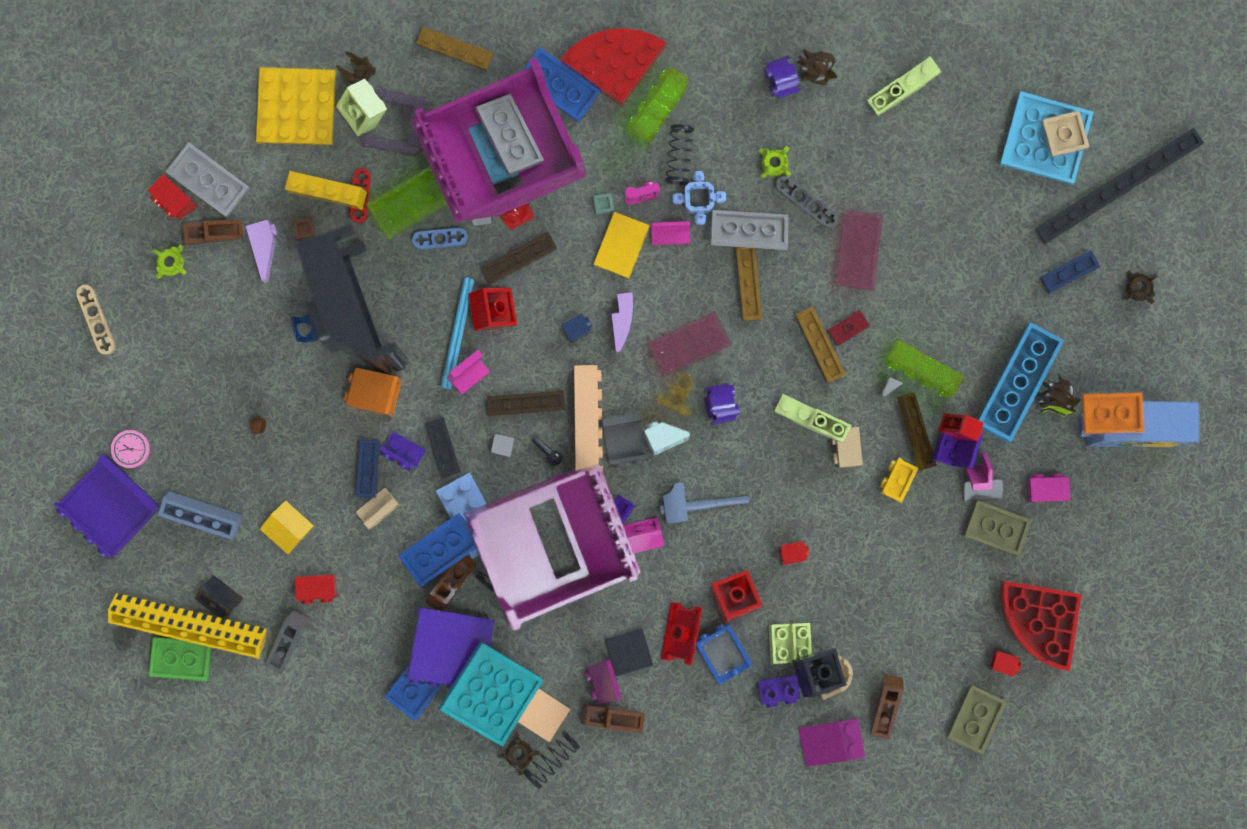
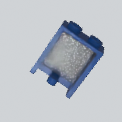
M725 624L715 628L716 633L710 636L706 633L699 637V642L696 643L718 685L753 666L731 626H725Z

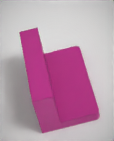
M690 222L652 223V245L690 244Z
M479 350L454 368L447 376L448 381L461 395L490 372L481 362L483 355Z
M981 452V465H975L971 469L966 468V475L973 491L992 490L993 468L986 452Z
M658 517L623 525L633 553L664 546Z

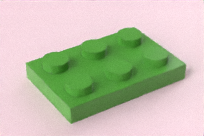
M153 637L149 676L208 681L212 647L179 639Z

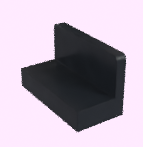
M213 575L200 587L195 600L216 616L228 620L233 610L243 600V597Z

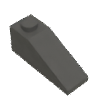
M294 610L290 613L281 627L265 666L280 674L283 673L310 621L309 618Z

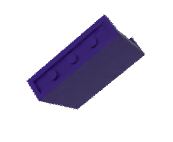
M102 454L97 459L99 462L59 503L55 502L54 505L58 508L56 510L57 513L63 518L67 517L71 521L70 525L75 530H81L85 534L84 538L90 544L94 543L99 547L97 551L103 557L114 558L160 510L161 506L110 457Z
M415 607L414 615H417L408 671L403 677L409 678L411 683L420 684L422 680L428 681L427 685L439 687V683L446 684V688L451 689L480 641L490 647L495 620Z

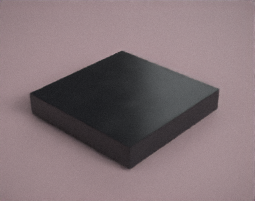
M643 628L606 639L616 677L653 666Z

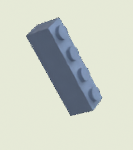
M170 491L163 498L158 515L231 540L238 533L243 517L241 514Z

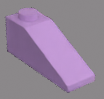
M269 220L246 226L260 277L264 283L269 281L276 243L275 235H277L275 225L271 224Z

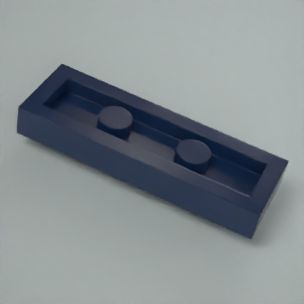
M1091 250L1046 273L1040 279L1048 294L1100 268V265Z
M360 439L356 497L376 498L379 440Z

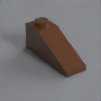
M466 555L454 563L432 590L426 603L435 610L444 611L475 568L477 562Z
M884 674L871 735L890 739L904 691L903 678Z

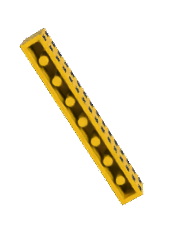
M116 593L108 609V623L254 658L260 657L266 641L267 629L155 603L145 599H138L128 595Z

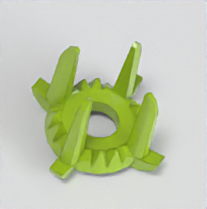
M784 147L782 151L777 149L769 150L767 148L765 150L759 149L760 154L763 156L761 159V166L764 170L761 174L762 178H765L767 175L780 176L782 174L789 177L792 174L788 171L789 161L786 156L790 149L789 147ZM777 157L781 162L780 166L772 167L770 159Z
M179 245L178 248L173 246L171 249H165L161 252L154 248L152 252L157 255L156 271L158 274L156 277L158 279L163 275L173 276L179 272L183 275L186 274V271L183 269L182 245ZM167 257L175 259V263L172 264L173 266H165L164 261Z

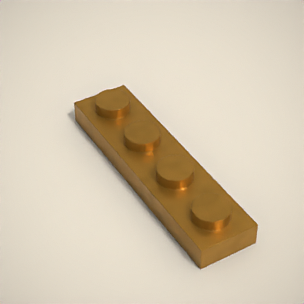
M424 26L416 42L418 46L485 71L488 70L494 54L491 51Z
M736 247L743 321L762 320L756 249Z
M809 307L795 314L827 383L845 376L846 374L814 307Z

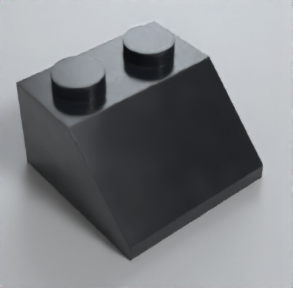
M836 648L808 654L792 660L803 698L816 697L847 686Z

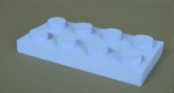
M470 473L436 491L450 518L460 513L466 521L463 513L487 504ZM477 548L469 553L472 559L479 556Z

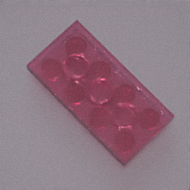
M845 210L836 286L874 291L883 215Z
M716 311L647 342V346L663 378L732 346Z

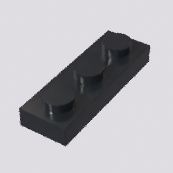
M444 417L425 423L442 478L461 473Z

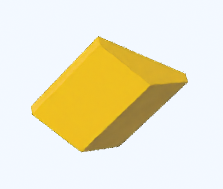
M285 501L269 516L260 530L289 555L314 525Z

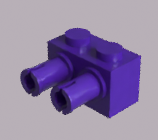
M796 675L757 681L760 701L762 705L766 704V708L778 706L777 702L785 701V704L797 703L796 699L801 698Z

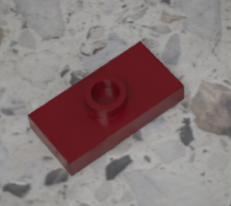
M859 310L830 328L828 333L838 347L870 327V325Z

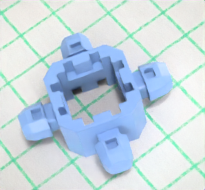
M702 171L694 172L693 182H690L685 187V194H673V204L682 205V203H685V210L690 214H696L694 215L696 225L705 224L706 215L704 213H710L713 210L714 202L724 203L726 201L725 192L717 191L714 193V186L709 182H703L704 174ZM693 189L708 190L709 205H706V207L691 206L690 191Z

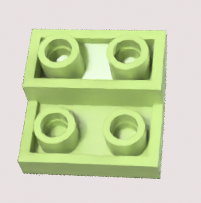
M810 623L769 625L771 664L793 663L792 660L812 654Z

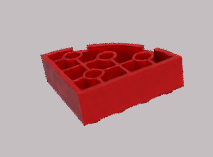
M628 28L608 29L580 40L561 58V63L599 89L603 95L620 107H623L665 50L666 42L653 34L641 30Z
M1001 581L1000 602L1006 625L1017 643L1036 660L1053 668L1070 671L1082 594Z

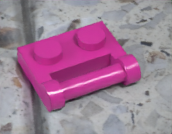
M647 182L641 188L628 187L625 190V202L633 205L658 198L660 196L659 184Z

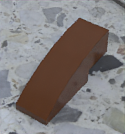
M242 219L203 221L202 223H188L181 226L183 246L243 239Z
M583 704L581 724L643 733L645 713Z

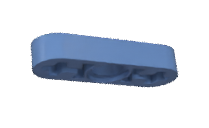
M462 228L419 231L413 235L412 242L420 250L464 245L468 240V235ZM451 232V236H457V232H460L461 235H464V238H461L460 242L454 238L451 239L452 243H448L449 236L447 233ZM432 234L431 240L433 245H429V241H424L423 245L416 242L419 236H423L424 239H430L428 235ZM436 235H445V242L442 244L436 243Z

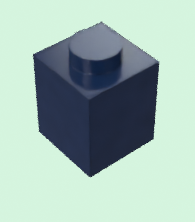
M582 314L561 324L570 343L591 333L590 328L592 324L588 317L584 318Z

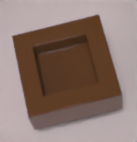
M312 217L293 220L296 240L315 237Z

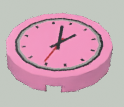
M126 430L119 433L113 439L111 454L118 465L125 468H135L141 466L148 459L150 445L148 439L142 433L135 430Z

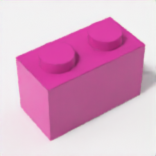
M1044 474L1032 475V478L1027 479L1028 502L1069 501V477H1063V474H1051L1052 478H1044Z

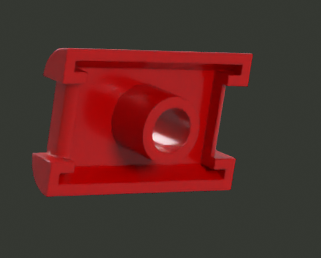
M671 602L661 659L673 661V658L683 659L684 664L692 665L702 607L694 606L693 610L682 608L683 604Z

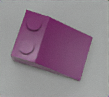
M611 660L589 665V670L585 672L588 682H593L594 689H591L594 701L598 700V703L601 704L621 699Z
M856 717L799 728L806 767L866 757L859 721Z

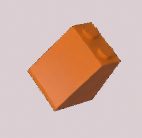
M355 368V372H351L349 383H351L350 391L347 390L344 397L346 405L392 418L402 380L397 376Z

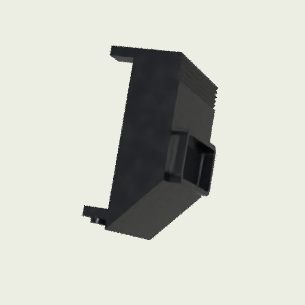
M350 223L296 243L295 247L297 248L296 250L298 251L304 273L314 300L306 304L321 344L332 353L342 350L388 375H392L391 370L398 372L405 369V365L409 364L407 357H405L395 343L382 347L350 257L367 251L365 243L361 241L342 249L338 248L336 241L356 234L352 224Z

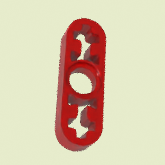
M364 168L357 169L353 175V186H360V179L357 176H361V173H364L367 179L363 180V186H367V189L363 188L367 191L364 202L365 207L361 210L364 216H361L358 220L354 216L358 209L350 207V217L357 224L364 223L368 218L371 175Z

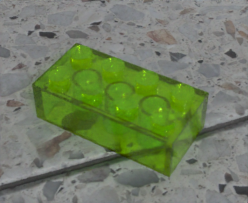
M671 66L668 70L664 69L658 78V85L652 86L648 92L647 101L643 100L637 109L636 117L632 116L627 123V137L647 149L689 85V78Z
M431 166L367 203L388 240L448 205Z

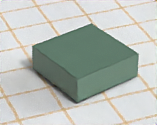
M612 193L593 196L596 215L615 212Z

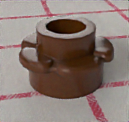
M260 416L252 419L250 422L252 433L255 435L264 433L266 420Z

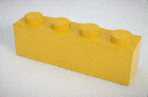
M289 171L285 190L291 194L363 210L367 191L358 186Z

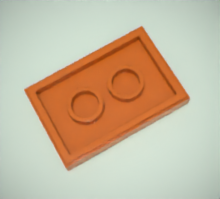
M1142 392L1081 395L1083 434L1144 432Z

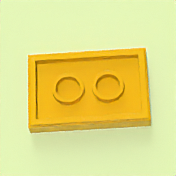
M614 212L594 266L629 279L650 225Z

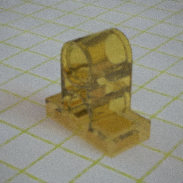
M687 374L680 375L669 397L667 398L658 393L655 402L690 418L693 410L684 406L694 384L692 377ZM680 380H689L690 386L682 388L679 384ZM679 396L682 399V403L678 406L673 405L671 402L672 397Z

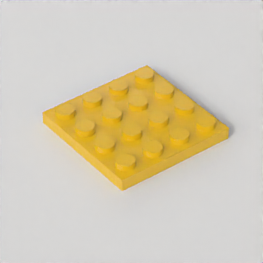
M260 67L256 142L333 145L336 70Z

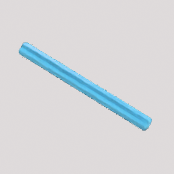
M465 277L463 280L441 387L445 389H451L452 387L447 376L456 368L470 303L468 293H471L473 289L474 279Z

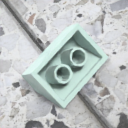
M657 421L649 424L644 431V437L653 456L688 441L690 437L687 431L663 422L658 424Z

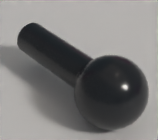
M538 436L532 439V442L547 455L549 464L556 466L561 463L562 455L559 451H552Z

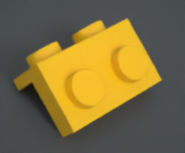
M897 458L896 461L892 460L888 467L890 473L888 478H883L880 484V488H882L880 493L902 503L918 468L903 461L902 458Z

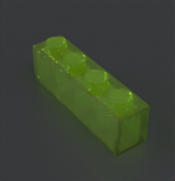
M898 339L894 342L884 360L888 363L887 366L895 371L900 369L905 372V377L914 380V378L920 380L922 386L927 389L932 387L938 390L937 394L944 398H948V396L952 398L965 377Z

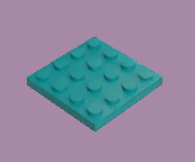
M480 641L438 709L503 746L544 680Z

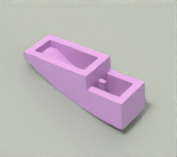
M633 292L617 294L619 313L612 314L616 354L621 352L630 331L633 313Z

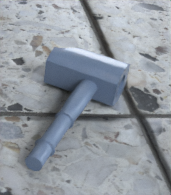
M675 483L672 485L671 491L667 495L662 496L663 505H660L661 515L664 514L665 524L687 522L688 511L749 503L748 496H736L724 499L686 502L684 483Z

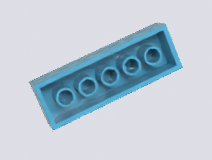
M1031 322L1025 326L977 417V420L984 423L983 431L1005 443L1012 442L1065 340Z

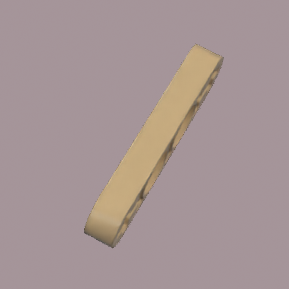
M81 285L77 289L76 294L96 348L101 354L110 355L115 351L116 346L97 295L89 285ZM84 289L90 291L88 294L89 300H94V302L88 303L86 297L81 296L84 293ZM91 306H96L98 309L97 314L92 317L89 316L88 309ZM97 324L104 325L103 333L96 334L95 326ZM104 337L106 343L111 344L108 347V351L101 348L104 346L103 340H98L97 338Z

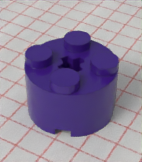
M789 55L767 62L766 67H763L766 79L769 78L771 82L769 86L772 97L775 96L778 99L800 92V88L796 87L800 83L793 63L789 64L787 61L791 59Z
M724 383L704 388V393L707 392V397H704L708 419H713L710 422L711 425L735 421L736 416L740 415L738 404H735L733 398L736 395L734 386Z

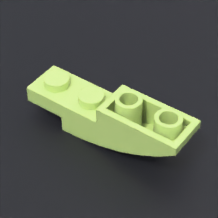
M930 56L867 101L879 116L925 86L927 82L939 75L941 71Z
M784 394L775 409L776 413L793 422L842 443L852 426Z

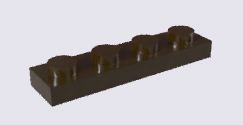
M546 232L482 266L481 269L491 285L557 250V247L549 232Z
M564 391L487 397L488 416L565 410Z
M915 392L897 397L919 471L937 466L936 461L932 460L933 451Z

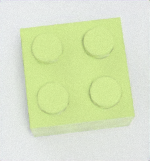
M365 79L347 87L336 105L357 136L374 129L387 110L384 102L379 99L373 87Z

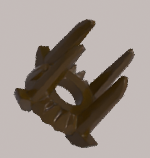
M346 52L345 54L357 65L356 69H353L355 71L353 74L336 65L337 70L352 84L363 79L368 82L371 76H374L376 73V68L370 64L366 56L362 59L351 52Z
M1130 270L1127 271L1126 274L1129 280L1126 284L1127 295L1124 299L1126 301L1130 298L1136 301L1147 300L1150 304H1153L1155 302L1153 300L1155 296L1153 280L1158 277L1156 273L1148 277L1138 272L1132 273ZM1137 282L1145 284L1146 289L1144 292L1136 290Z
M515 734V741L507 746L505 753L498 754V758L506 759L510 766L517 768L518 776L523 775V768L531 763L533 756L540 755V752L533 751L527 742L520 740V734ZM516 749L524 751L525 756L522 760L514 758L513 753Z

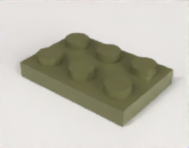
M977 500L964 537L1020 556L1032 520Z
M970 685L946 738L983 755L1007 701Z

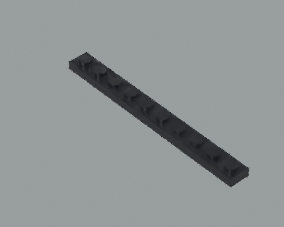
M1192 128L1035 228L1036 232L1044 244H1047L1204 144L1203 140L1195 128Z

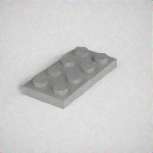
M511 94L476 107L475 111L508 176L543 163L544 159Z
M189 142L166 171L168 175L226 218H228L250 189L249 186Z
M713 210L711 245L787 250L788 215Z

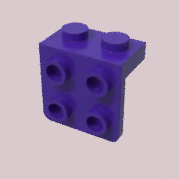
M940 432L932 460L953 467L971 469L976 461L977 451L982 441V433L978 441L954 439Z

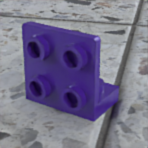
M394 431L384 447L379 446L378 448L382 451L381 456L392 462L394 459L398 460L397 465L407 471L411 468L416 470L426 452L425 449Z

